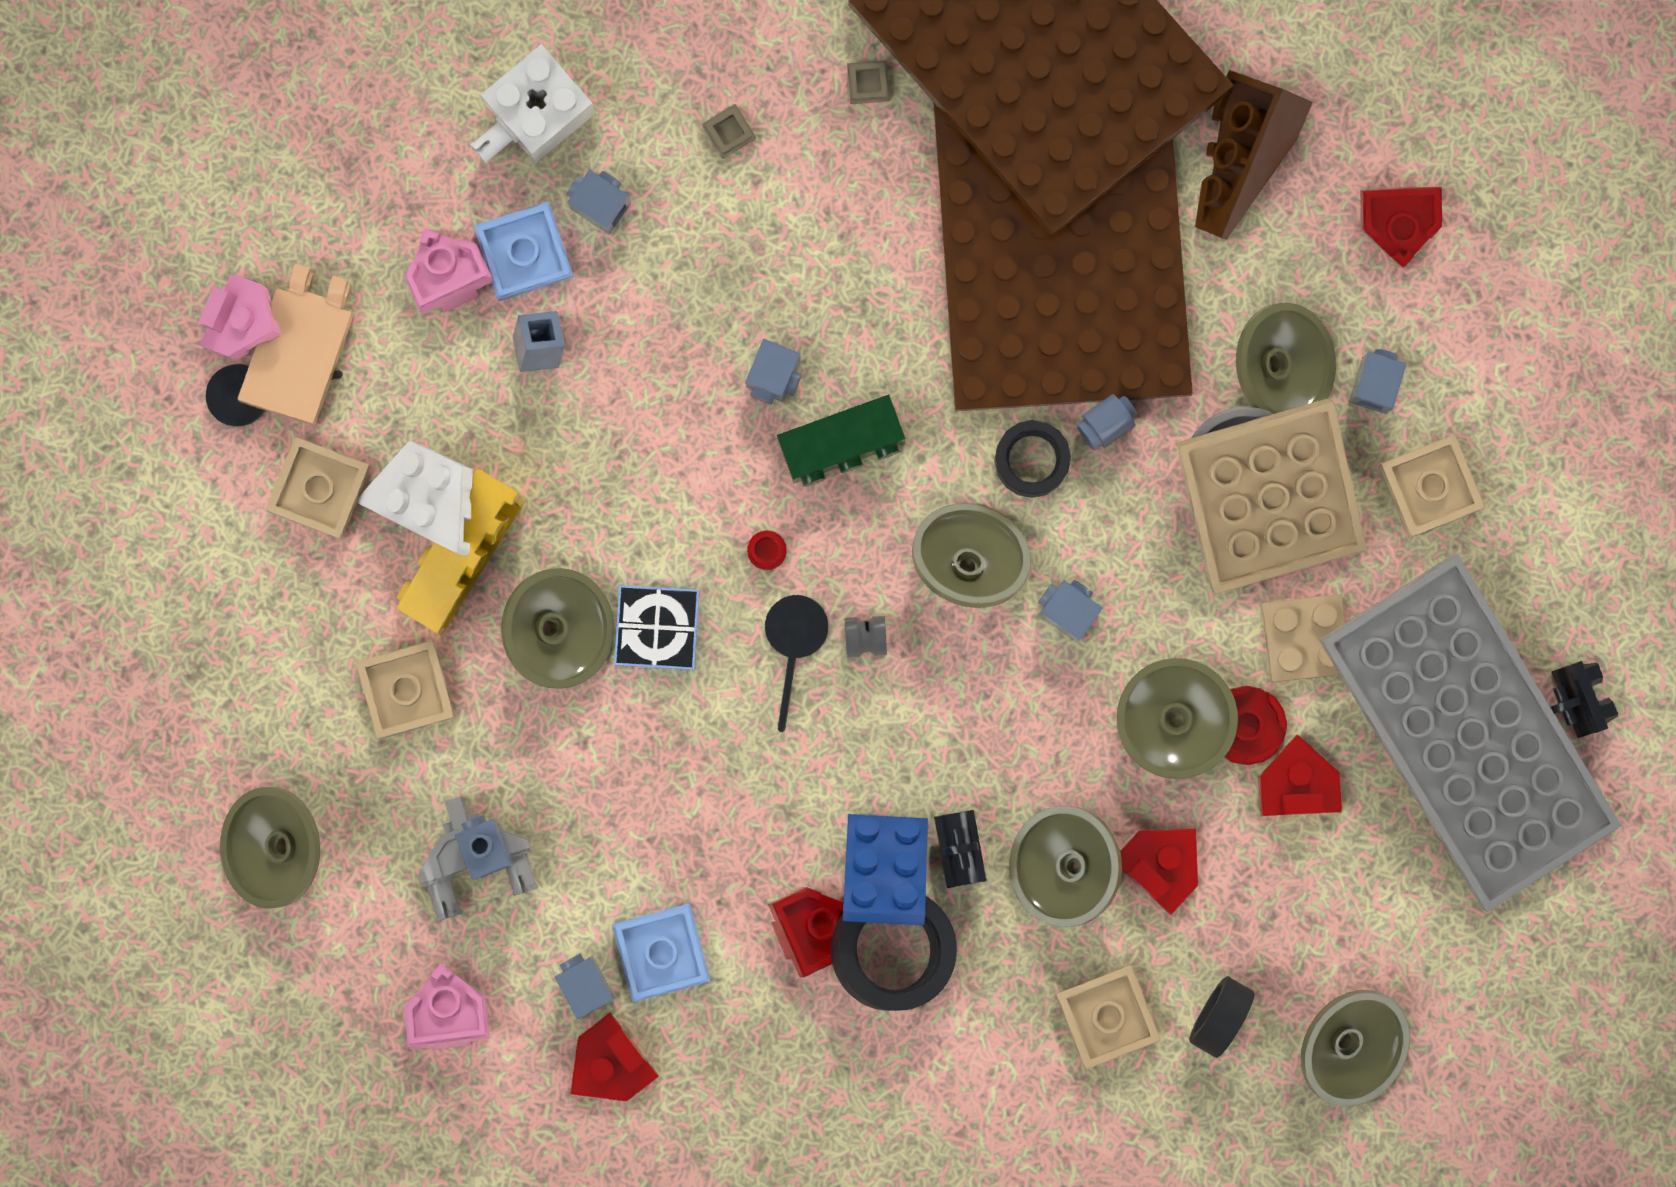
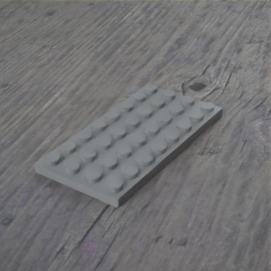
M1458 554L1451 555L1319 639L1322 647L1484 911L1489 912L1622 826Z

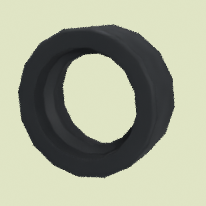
M1030 420L1017 423L1005 432L997 445L994 463L997 476L1007 489L1019 496L1035 498L1047 495L1060 486L1069 472L1071 454L1068 442L1060 430L1047 422ZM1024 437H1041L1049 442L1054 449L1056 456L1055 468L1050 476L1042 481H1023L1014 474L1010 467V450L1017 441Z
M1229 976L1223 978L1211 993L1199 1014L1189 1037L1190 1043L1215 1058L1221 1056L1244 1023L1253 1004L1254 991Z

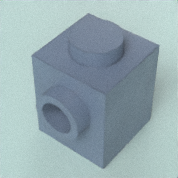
M590 169L584 178L579 175L567 192V196L570 197L568 200L570 209L609 235L631 204V200L627 193L619 189L622 184L616 178L605 171L598 175Z
M557 311L518 315L513 333V342L520 372L559 368L565 344Z
M763 338L745 381L746 388L752 390L750 396L771 405L774 399L783 402L786 393L793 396L802 375L796 372L801 359L800 353Z
M1375 349L1374 353L1367 352L1362 357L1349 403L1384 414L1390 412L1394 407L1407 363L1398 361V355L1387 350Z
M1063 580L1059 587L1051 583L1038 601L1044 607L1039 616L1075 642L1080 641L1103 607L1090 599L1093 592L1076 580H1073L1071 584Z
M482 815L462 823L464 831L454 834L472 880H478L514 865L497 820L486 821L485 816Z
M580 953L560 964L563 972L556 975L555 979L577 1020L616 999L593 956L584 960Z

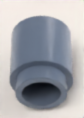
M1112 394L1083 414V420L1076 424V427L1093 450L1100 446L1105 448L1136 426L1133 418L1137 416V412L1125 396L1118 399Z

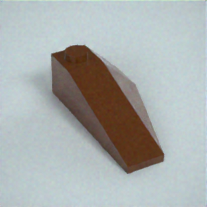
M1231 70L1228 71L1226 77L1234 85L1233 90L1216 103L1213 108L1212 120L1220 121L1217 143L1209 142L1206 152L1207 156L1213 157L1212 175L1202 181L1195 222L1196 228L1225 240L1228 239L1297 141L1313 103L1285 89Z

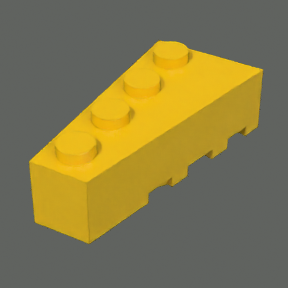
M478 468L473 473L472 489L469 496L472 503L471 519L464 520L463 542L470 543L468 556L457 554L434 542L432 546L429 545L420 557L417 564L420 568L413 580L408 579L396 597L400 601L396 609L440 636L445 632L525 503V500L518 492Z

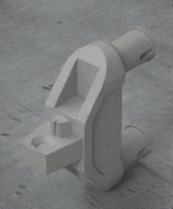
M461 796L445 802L451 822L443 824L445 834L441 835L418 874L420 885L423 888H428L437 921L449 918L445 902L450 917L462 914L450 879L454 878L453 874L468 870L454 834L464 831L462 823L479 817V815L476 813L469 816L466 804ZM500 829L514 865L506 868L513 889V895L525 893L521 876L527 891L537 889L538 884L535 882L527 857L531 848L529 840Z

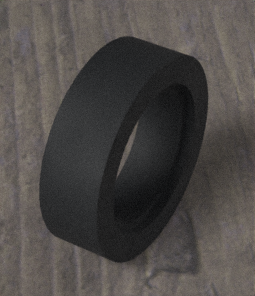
M926 896L925 922L923 926L930 944L929 962L924 973L915 983L900 990H889L880 987L866 976L859 964L857 942L860 932L867 922L843 921V914L841 915L831 940V959L839 982L858 1002L873 1009L883 1011L909 1010L926 1004L944 989L955 967L957 943L954 929L947 915L929 897Z

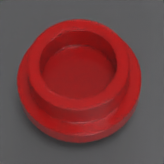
M764 530L752 536L747 546V554L750 562L755 567L761 570H773L784 562L787 547L784 539L778 533Z

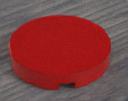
M1248 685L1232 688L1230 690L1236 702L1238 724L1234 741L1224 758L1232 763L1242 765L1262 763L1275 755L1284 741L1287 731L1285 711L1275 696L1261 688Z

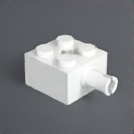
M540 44L481 94L485 105L496 117L497 123L476 141L472 142L470 146L477 155H480L482 161L487 164L492 157L511 141L514 143L518 142L531 159L537 163L595 114V109L589 98L544 46ZM537 98L539 101L544 100L546 106L540 110L537 106L533 107L531 102Z

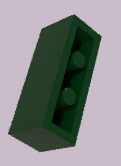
M889 394L777 435V440L793 484L802 481L803 487L825 480L824 473L839 468L841 473L855 470L863 466L861 459L876 454L878 460L898 454L901 452L899 445L905 444L906 440Z

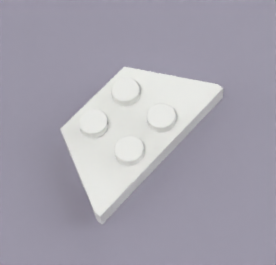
M409 441L363 491L356 503L457 554L464 556L469 554L470 543L463 542L464 520L471 519L472 503L469 496L472 489L473 469L419 443Z

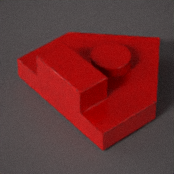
M1440 186L1360 190L1361 230L1402 268L1414 258V255L1442 227V187Z
M1298 734L1290 740L1285 748L1258 776L1261 816L1342 812L1340 772Z
M1196 829L1140 830L1120 850L1122 871L1170 915L1198 887Z
M802 887L768 904L775 920L771 922L786 958L792 959L800 978H805L832 964L831 940L835 926L843 914L844 901L836 900L808 887Z
M611 1012L578 1037L570 1092L572 1095L627 1102L659 1077L658 1073Z

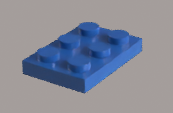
M848 814L843 921L924 926L928 818Z

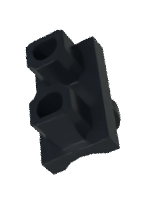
M1582 661L1551 671L1557 685L1556 688H1553V692L1558 703L1550 706L1554 714L1562 712L1567 726L1573 725L1577 738L1608 729L1607 723L1618 717V712L1614 702L1609 697L1599 701L1596 698L1592 686L1603 682V674L1599 664H1583Z
M974 810L935 816L934 821L946 887L952 888L987 881Z

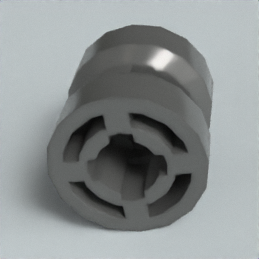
M873 616L869 621H860L857 617L845 618L847 658L859 657L862 653L871 652L874 656L887 655L885 616Z

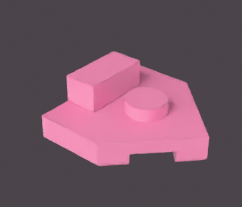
M427 228L424 229L419 241L420 247L413 263H410L404 277L422 315L441 307L443 312L449 311L478 297L477 289L494 282L476 243L441 235L440 232Z
M233 274L230 275L224 290L213 287L198 323L207 327L199 346L236 361L249 354V349L261 342H270L281 336L278 322L274 320L270 308L272 301L268 288Z
M442 963L430 975L431 978L417 995H414L404 1007L407 1046L410 1050L427 1047L437 1050L472 1045V1041L490 1039L486 998Z

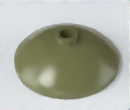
M1277 303L1262 308L1246 323L1237 345L1236 371L1239 384L1252 407L1276 414L1329 397L1336 374L1335 350L1329 332L1312 311L1294 303Z
M960 503L935 510L921 522L912 543L913 564L924 584L939 597L964 607L986 608L1008 601L1021 590L1031 567L1029 545L1020 529L1003 514L982 505ZM962 567L969 568L971 572L963 570Z
M564 568L546 569L536 572L524 579L514 589L505 605L501 623L503 646L511 664L528 681L542 687L554 689L577 686L594 676L603 666L610 653L614 638V619L611 606L600 587L580 572ZM546 621L551 625V632L547 636L543 632V625Z
M1171 658L1154 662L1133 676L1121 694L1117 707L1116 721L1118 734L1124 749L1140 767L1160 777L1186 779L1207 772L1224 758L1236 735L1238 714L1236 702L1230 688L1214 670L1193 660ZM1174 712L1180 713L1184 719L1182 726L1177 728L1172 727L1168 722L1169 715Z
M262 787L245 793L232 805L224 820L220 837L221 861L229 883L245 901L254 906L268 909L290 905L307 892L315 879L319 866L320 837L310 810L295 794L278 787Z
M1075 806L1050 807L1032 816L1019 830L1010 853V879L1018 900L1036 919L1056 927L1084 925L1099 917L1116 896L1122 875L1120 849L1110 828L1094 813ZM1076 859L1081 863V870L1078 873L1073 869V863Z
M1373 990L1347 992L1329 1002L1311 1022L1302 1043L1301 1069L1309 1088L1324 1101L1342 1107L1364 1104L1383 1093L1399 1075L1408 1055L1410 1030L1404 1012L1395 1001Z

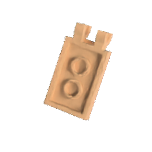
M295 263L290 277L288 292L276 288L270 305L273 318L278 322L281 336L270 342L263 341L256 345L238 396V401L315 426L354 316L352 312L343 310L351 285H348L349 281L346 279L332 276L327 298L309 293L314 273H311L310 268Z

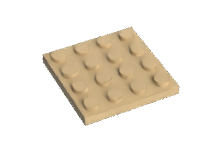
M1330 398L1176 443L1210 587L1214 594L1367 550L1334 401Z

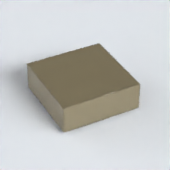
M886 60L847 63L850 104L887 102L890 100Z
M736 104L702 123V127L722 159L756 139L755 134Z

